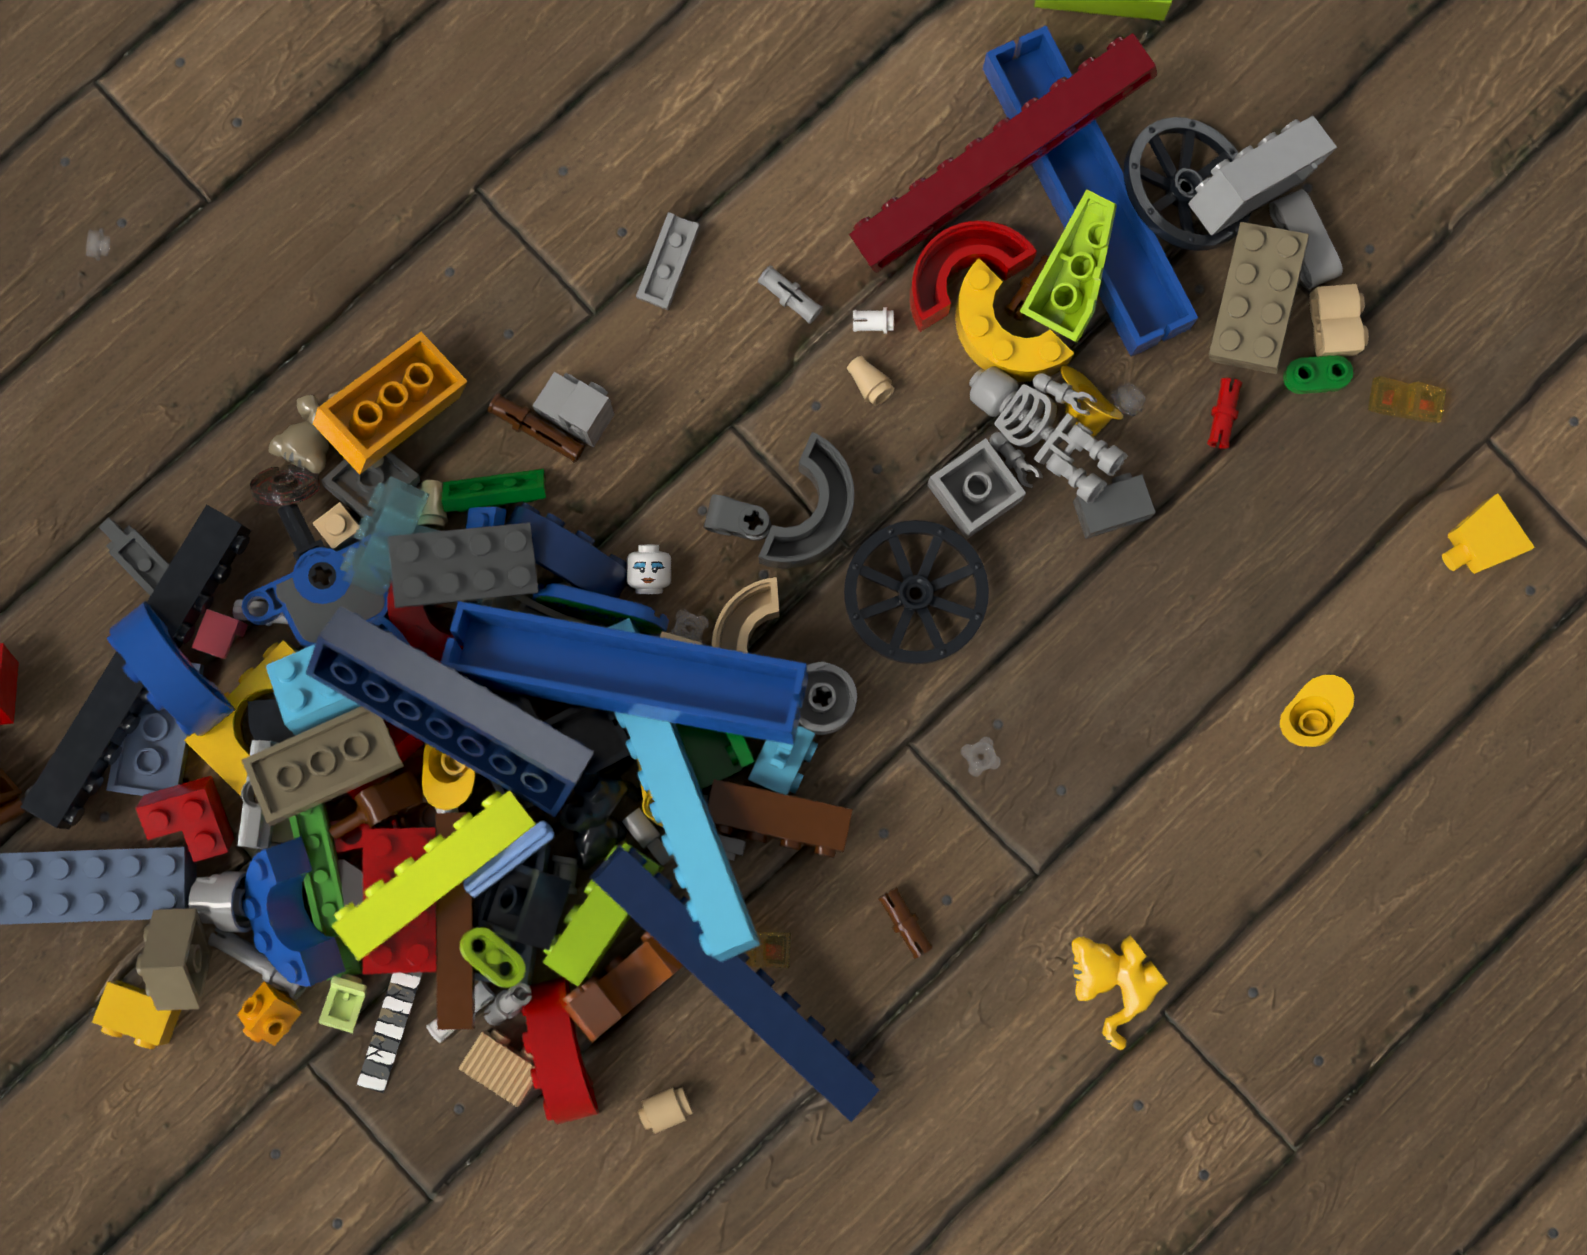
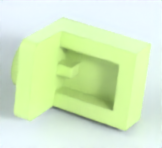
M342 974L341 978L333 976L330 983L331 987L319 1018V1024L353 1033L367 994V986L362 984L360 978L352 975Z

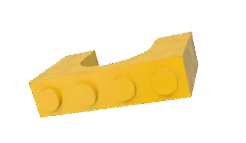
M284 640L280 644L276 642L271 645L263 654L264 660L256 668L251 667L246 670L238 679L240 684L231 693L226 692L223 694L236 710L203 736L193 733L184 740L240 796L242 787L247 780V773L242 759L249 757L251 750L245 742L242 730L243 719L248 710V701H255L263 695L274 693L265 665L298 652L292 644Z

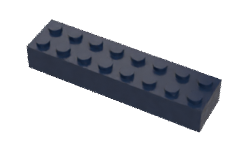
M342 606L339 607L317 638L305 673L306 675L503 788L510 790L512 793L554 817L558 814L593 754V751L586 748L580 741L570 739L555 730L550 724L539 721L522 711L519 706L506 702L492 694L486 687L473 683L461 676L455 669L440 664L428 657L422 650L409 646L397 639L391 632L376 627L358 613L350 612Z

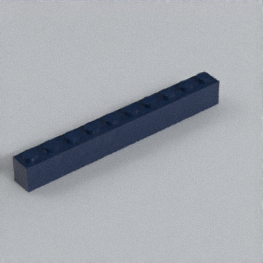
M619 845L590 878L852 1122L880 1091L872 1083L876 1076L861 1062L855 1067L846 1059L851 1052L836 1038L832 1043H829L822 1036L826 1029L811 1015L805 1020L797 1012L801 1005L786 991L781 996L771 988L775 981L763 969L759 968L754 972L746 964L750 957L745 952L722 962L712 957V954L707 956L699 939V935L703 934L700 922H694L689 913L686 903L689 900L684 895L679 900L669 892L673 885L659 871L652 876L643 867L647 860L633 847L626 851Z

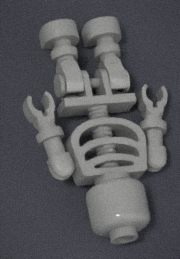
M995 366L985 371L982 369L978 370L969 382V385L972 387L969 397L973 404L991 417L999 416L994 424L1001 432H995L991 435V446L997 453L1003 455L1006 459L1005 464L1010 469H1015L1019 481L1026 487L1033 488V485L1027 482L1025 470L1028 472L1033 471L1037 478H1043V475L1038 468L1030 465L1023 459L1025 455L1021 450L1016 451L1010 443L1026 448L1036 444L1041 439H1045V444L1033 459L1043 465L1046 463L1047 469L1058 477L1062 475L1068 479V484L1073 488L1079 487L1076 494L1087 503H1093L1095 498H1098L1099 494L1104 490L1103 488L1107 483L1095 473L1087 477V472L1084 469H1077L1072 464L1074 459L1070 456L1073 450L1077 449L1081 452L1084 448L1089 451V456L1092 459H1099L1098 468L1109 476H1114L1115 472L1120 469V466L1123 465L1124 460L1128 457L1116 445L1108 449V444L1103 440L1098 441L1092 436L1093 432L1079 422L1076 425L1075 423L1078 419L1067 413L1056 429L1052 427L1057 413V405L1051 397L1046 395L1047 393L1055 396V400L1061 404L1065 402L1071 404L1074 410L1083 415H1090V412L1081 409V404L1077 402L1078 399L1083 401L1085 398H1089L1091 402H1097L1096 398L1088 393H1078L1072 390V385L1066 382L1060 384L1054 381V378L1040 373L1033 379L1035 389L1025 384L1019 388V384L1014 378ZM1044 406H1045V415H1044V417H1043V419H1042V418H1040V416H1041V414H1042V412H1043V410H1044ZM1028 431H1034L1028 437L1019 439L1020 436L1025 435ZM1063 440L1069 443L1064 451L1058 447Z

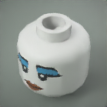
M638 545V551L632 552L627 556V584L635 588V593L637 594L663 593V588L671 584V556L666 552L659 551V545Z

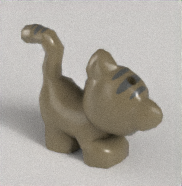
M338 392L329 394L328 400ZM306 395L297 399L298 412L305 421L290 425L282 434L276 435L269 443L268 449L272 455L283 457L287 462L295 466L307 468L312 473L319 474L324 469L327 461L326 455L329 452V441L313 425L317 409L320 406L316 396ZM382 457L368 469H375L383 465L384 458Z

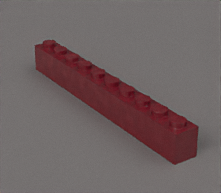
M1131 33L1126 38L1124 36L1116 38L1108 45V51L1098 58L1093 56L1085 60L1078 67L1079 71L1068 79L1067 77H1062L1049 88L1050 92L1040 99L1035 97L1026 102L1021 108L1022 112L1012 119L1007 117L999 121L993 127V132L984 139L981 137L974 139L965 147V152L955 159L953 157L946 159L937 167V172L929 178L922 177L911 184L909 192L899 199L894 197L888 200L881 207V212L872 218L865 217L856 223L853 227L854 231L849 236L873 271L878 273L1155 78L1157 76L1156 65L1136 36Z

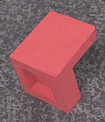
M207 609L192 648L225 659L235 635L244 637L248 625L240 620Z

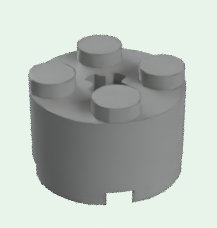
M825 662L807 665L809 678L803 706L800 708L801 715L798 726L814 732L816 735L834 733L843 728L854 713L857 703L855 683L846 671L836 665ZM817 691H821L823 695L829 694L831 696L827 701L826 707H822L820 703L814 704L813 700L816 699Z

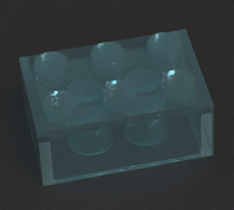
M391 476L385 484L379 482L367 505L373 508L371 515H364L354 534V538L358 539L359 542L356 548L350 547L347 550L339 568L345 571L342 580L378 596H382L387 592L392 582L387 537L413 534L430 494Z

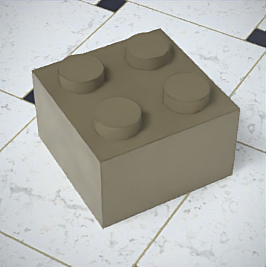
M197 909L153 910L150 924H147L144 928L143 953L138 955L136 963L137 973L142 975L145 981L146 994L151 996L157 1011L200 1009L212 949L208 944V938Z

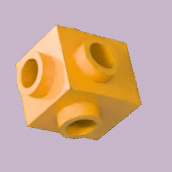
M264 981L256 992L244 1002L237 1016L245 1026L243 1032L250 1039L257 1043H260L263 1039L275 1046L289 1032L292 1024L302 1011L288 994Z

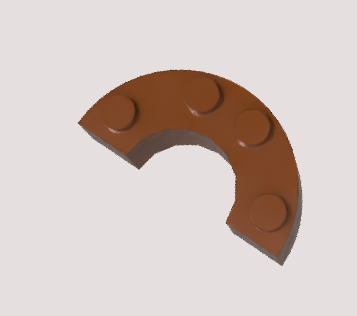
M648 932L640 937L644 943L624 960L619 955L604 968L608 974L599 980L594 975L563 999L567 1004L564 1009L591 1042L684 966Z

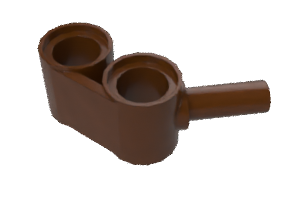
M408 771L388 782L373 785L360 792L354 798L358 804L356 811L329 827V831L335 839H338L362 823L368 824L370 829H377L395 820L399 814L401 817H406L424 808L428 801L414 772Z

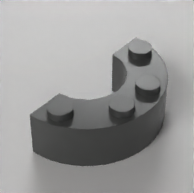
M814 432L811 433L799 461V472L808 477L817 489L819 499L817 508L809 519L798 526L783 528L772 525L759 554V564L781 569L798 568L812 564L830 553L838 545L848 529L854 505V484L850 469L840 452L829 441Z

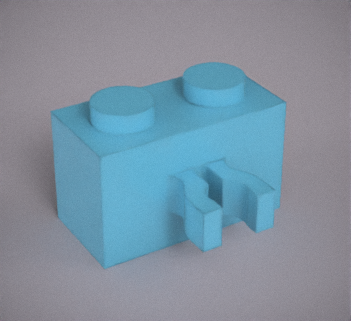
M798 726L794 745L766 740L748 778L749 782L771 792L788 795L790 791L796 794L804 777L803 774L798 773L804 760L807 762L811 761L818 746V743L813 742L815 733Z

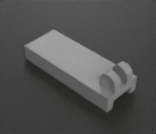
M668 212L637 292V299L669 310L701 226L699 223L685 220Z

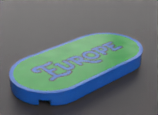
M542 583L538 584V593L533 594L532 597L534 601L567 616L612 626L630 618L639 628L640 633L645 635L659 636L662 631H667L669 619L666 615L662 613L660 618L654 616L655 611L648 606L556 583L547 584L546 589H543L544 585Z

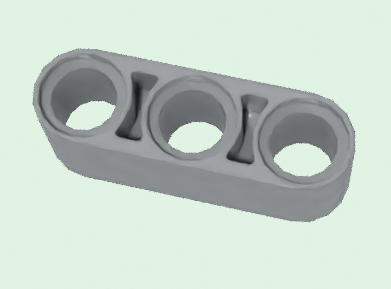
M1300 189L1270 202V216L1276 228L1309 234L1308 246L1300 275L1303 284L1308 289H1311L1341 276L1343 268L1340 258L1307 192Z

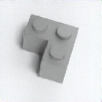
M554 372L532 405L536 414L593 448L615 415L611 400L607 397L608 392L603 387L594 382H590L587 385L567 373L562 377Z

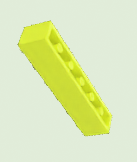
M499 790L481 803L485 807L482 812L475 817L470 812L452 825L456 831L448 838L444 839L441 834L423 847L427 852L416 862L412 857L408 858L394 869L398 876L387 884L382 879L364 892L368 897L357 907L353 902H350L334 915L338 921L332 927L358 961L536 825L510 790L504 795Z

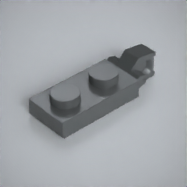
M108 518L99 528L112 540L106 546L110 550L109 553L151 596L170 564L137 530L133 529L130 525L123 530L114 520L112 521Z

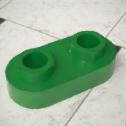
M1338 355L1298 358L1286 367L1283 381L1285 386L1296 394L1339 391L1352 380L1353 367L1346 358ZM1332 367L1339 368L1341 376H1335L1332 373ZM1298 370H1305L1308 373V379H1302L1298 374Z

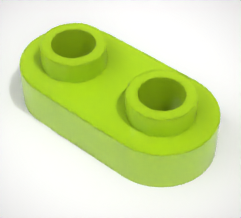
M473 928L468 930L461 938L460 951L464 959L495 985L512 987L523 979L525 974L524 960L491 930L487 928ZM476 939H480L483 943V948L478 953L472 949V944ZM503 962H507L510 967L508 974L505 976L499 972V966Z

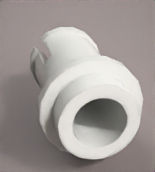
M883 307V310L879 311L853 310L854 320H867L866 322H853V332L883 331L884 334H887V331H894V310H887V307Z

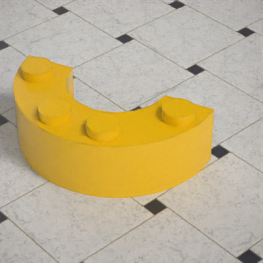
M978 258L963 280L955 312L959 339L971 359L984 370L994 366L998 367L1017 382L1033 381L1034 377L1040 373L1051 376L1059 372L1062 366H1067L1074 352L1051 329L1037 337L1022 338L1013 336L1001 327L994 315L993 301L999 294L1003 281Z

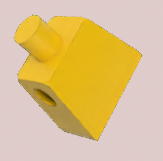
M1497 493L1483 501L1448 533V538L1454 547L1443 553L1442 559L1451 571H1455L1466 564L1470 571L1476 574L1520 556L1535 547Z

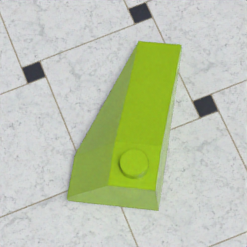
M1086 189L1019 311L1078 343L1095 312L1117 208L1115 203Z

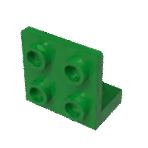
M683 724L676 725L701 790L711 786L714 779L721 781L755 765L743 735Z

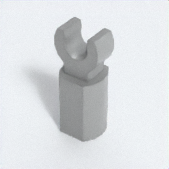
M640 808L633 811L622 821L642 848L648 847L661 865H665L673 858V855L670 856L664 844L660 841L659 837L661 834Z

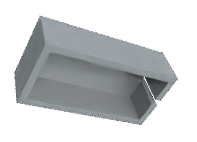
M1314 116L1302 122L1295 119L1281 130V134L1276 135L1275 132H1272L1262 139L1255 149L1250 145L1235 156L1234 161L1230 162L1228 159H1225L1211 170L1213 176L1205 179L1195 188L1197 194L1188 205L1211 236L1303 183L1337 146Z

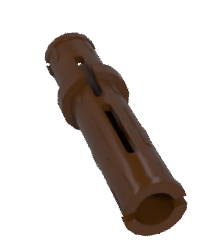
M500 393L494 396L488 407L489 413L513 425L512 429L520 433L523 431L567 457L573 463L578 461L585 449L586 444L577 441L532 414V409L527 406L522 408L503 397Z

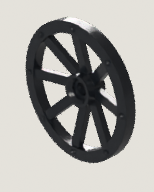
M1170 117L1150 124L1131 143L1124 161L1125 188L1138 216L1160 238L1177 247L1193 251L1216 249L1237 236L1240 222L1247 223L1251 213L1213 236L1211 234H1194L1188 203L1197 194L1195 188L1212 174L1211 170L1225 159L1232 162L1238 154L1236 148L1212 127L1189 118ZM1171 133L1183 134L1178 171L1159 137L1160 135ZM1195 138L1207 144L1219 155L1198 172L1190 169ZM1148 142L1166 177L1140 165L1143 150ZM1141 179L1165 190L1166 195L1151 204L1143 189ZM1171 204L1177 206L1181 229L1165 220L1159 212Z
M920 520L898 522L870 536L853 556L844 584L846 612L858 636L867 646L881 656L905 664L933 663L961 650L979 629L984 619L989 599L988 579L984 565L968 541L950 528L934 522ZM911 534L932 536L933 539L918 575L913 576L898 537ZM887 541L901 572L903 582L863 565L871 553ZM942 541L957 550L968 565L929 582L927 578ZM860 575L898 593V596L859 610L856 594L858 576ZM973 575L976 590L974 609L933 595V592ZM918 588L922 597L914 600L909 596V591ZM929 605L968 619L969 622L958 636L944 644L927 606ZM903 606L904 610L890 644L876 636L864 621L870 617ZM914 612L918 613L934 649L908 651L899 648Z

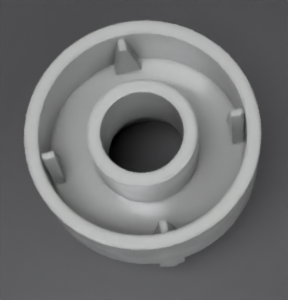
M225 871L222 874H213L211 877L196 878L189 895V908L197 909L202 923L215 924L220 931H250L252 929L251 923L244 914L242 903L245 900L247 872Z

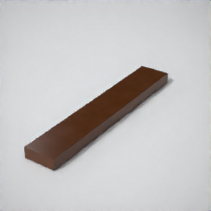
M469 812L436 813V837L441 834L444 839L448 838L456 831L452 825ZM464 880L436 901L437 1030L475 1029V967L464 959L460 951L461 938L468 930L474 928V897L465 890ZM473 942V944H472V949L475 951L474 942Z

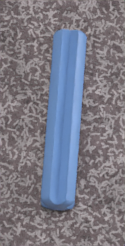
M540 821L472 873L463 882L467 893L472 897H478L551 841L555 836L552 827L547 822Z

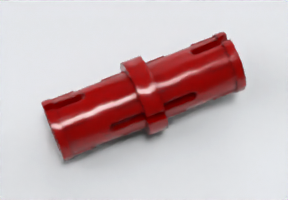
M1222 378L1220 381L1217 405L1213 406L1211 416L1214 419L1207 441L1209 446L1216 447L1220 434L1219 448H1229L1233 421L1238 419L1239 411L1236 410L1243 384L1237 379H1234L1231 392H1229L1231 378Z

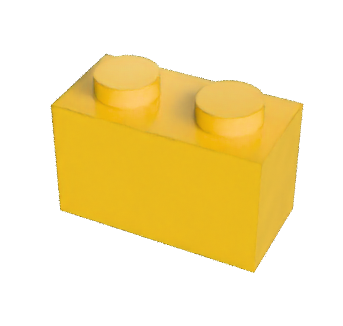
M120 980L108 981L92 1023L103 1026L101 1032L107 1035L121 1038L125 1034L135 1038L134 1044L147 1049H155L156 1046L169 1044L181 1010L157 1011L151 996H147L145 989Z

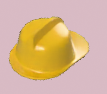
M1065 365L1061 367V374L1065 381L1072 385V390L1078 393H1088L1097 400L1095 403L1091 402L1089 398H1085L1083 401L1077 400L1081 404V409L1089 411L1090 415H1083L1077 412L1071 404L1065 402L1066 414H1071L1078 419L1075 423L1076 425L1079 422L1093 432L1092 436L1094 437L1112 419H1123L1121 411L1107 401L1087 377L1070 366Z
M1321 675L1310 680L1282 712L1279 724L1282 734L1289 742L1298 746L1318 747L1325 745L1332 740L1337 729L1346 720L1354 707L1355 696L1352 687L1345 679L1336 675Z
M425 743L422 788L426 800L437 809L450 810L459 807L466 802L473 791L476 772Z

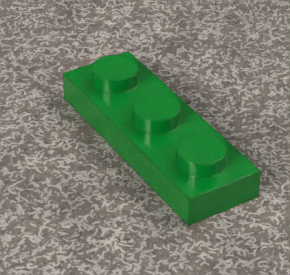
M543 468L443 482L442 504L444 512H463L469 510V508L499 507L507 503L522 501L529 503L538 499L546 498V477Z

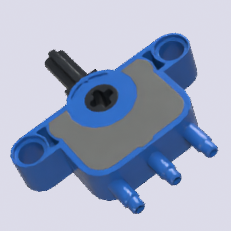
M294 502L281 506L278 509V514L296 548V551L292 552L296 560L294 571L250 592L244 597L242 611L247 620L254 625H264L285 616L296 640L304 648L316 644L319 634L340 606L350 612L358 613L368 622L377 616H383L390 621L387 607L388 592L377 572L390 566L389 556L378 554L376 545L380 541L387 540L388 536H395L396 534L391 531H381L346 548L335 551L325 548L321 539L315 541L297 503ZM322 570L324 574L331 573L332 575L328 577L329 584L323 586L321 582L314 583V580L317 579L316 572ZM258 599L266 601L269 605L267 613L260 617L249 613L250 604Z

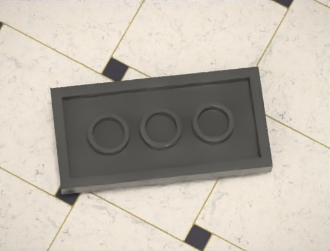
M530 523L387 537L395 608L538 593Z

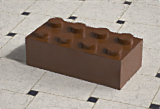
M715 779L713 780L708 802L709 812L716 830L720 834L732 836L733 830L746 832L745 838L748 840L766 843L767 837L781 840L780 847L800 851L801 844L815 847L814 854L831 858L835 857L836 852H844L853 809Z

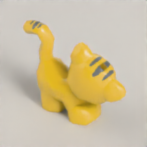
M1131 935L1122 940L1120 948L1124 955L1121 956L1117 955L1108 944L1094 943L1086 937L1075 938L1072 941V951L1075 955L1073 973L1077 982L1076 997L1079 1001H1088L1094 999L1099 993L1112 990L1116 984L1120 986L1124 1008L1105 1019L1102 1034L1109 1045L1118 1050L1125 1049L1127 1041L1116 1031L1117 1027L1130 1022L1138 1013L1145 1011L1153 1002L1156 994L1167 985V981L1152 961L1144 965L1141 964L1147 956Z

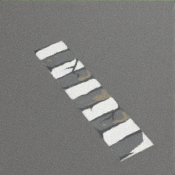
M423 972L392 974L357 1085L384 1093Z

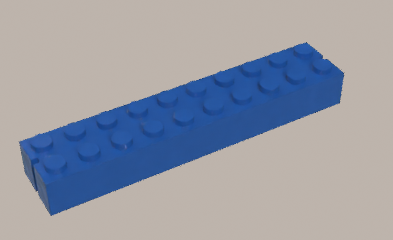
M1046 25L1019 37L1017 48L1013 40L986 52L983 71L1006 116L1010 119L1022 112L1021 108L1026 102L1035 97L1040 99L1050 92L1049 88L1062 77H1067L1068 79L1072 76ZM1094 120L1038 159L1032 166L1064 228L1067 226L1086 189L1117 205L1098 295L1130 357L1157 345L1161 338L1164 342L1190 330L1198 316L1155 233L1146 226L1133 208L1125 188L1124 174L1096 120Z
M460 601L457 603L450 628L454 638L447 639L441 664L455 669L461 676L477 685H482L488 689L791 745L795 743L801 715L800 708L803 706L809 678L807 664Z

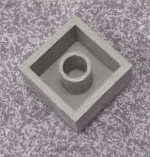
M986 438L930 476L927 484L966 539L1016 506L1026 495L1024 489Z

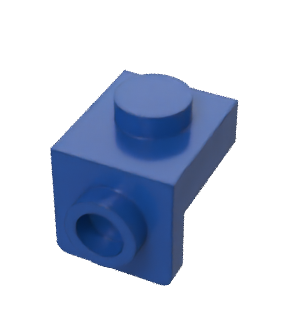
M499 507L469 508L466 529L504 525L507 510Z

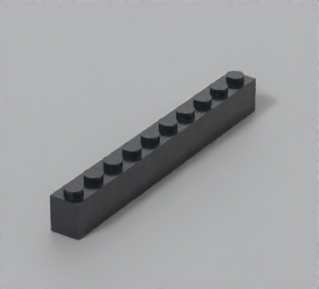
M206 505L147 601L168 627L169 635L179 649L182 644H186L192 638L195 632L194 624L199 616L211 607L214 600L213 593L219 584H223L228 579L232 570L230 565L237 554L240 555L245 551L250 541V537H248L251 533L250 529L209 505ZM117 651L21 808L55 828L69 830L71 826H75L81 820L85 812L83 806L89 796L94 795L100 789L104 780L102 775L108 765H112L119 758L122 752V742L127 734L129 735L135 731L140 723L141 717L139 715L146 704L150 703L146 697L149 691L141 681L135 683L125 673L123 666L126 664V661Z

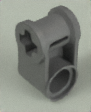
M712 495L703 528L721 535L759 541L768 536L771 522L767 512L760 506L740 502L722 495ZM755 516H759L763 525H757L755 530H751L747 521H754Z

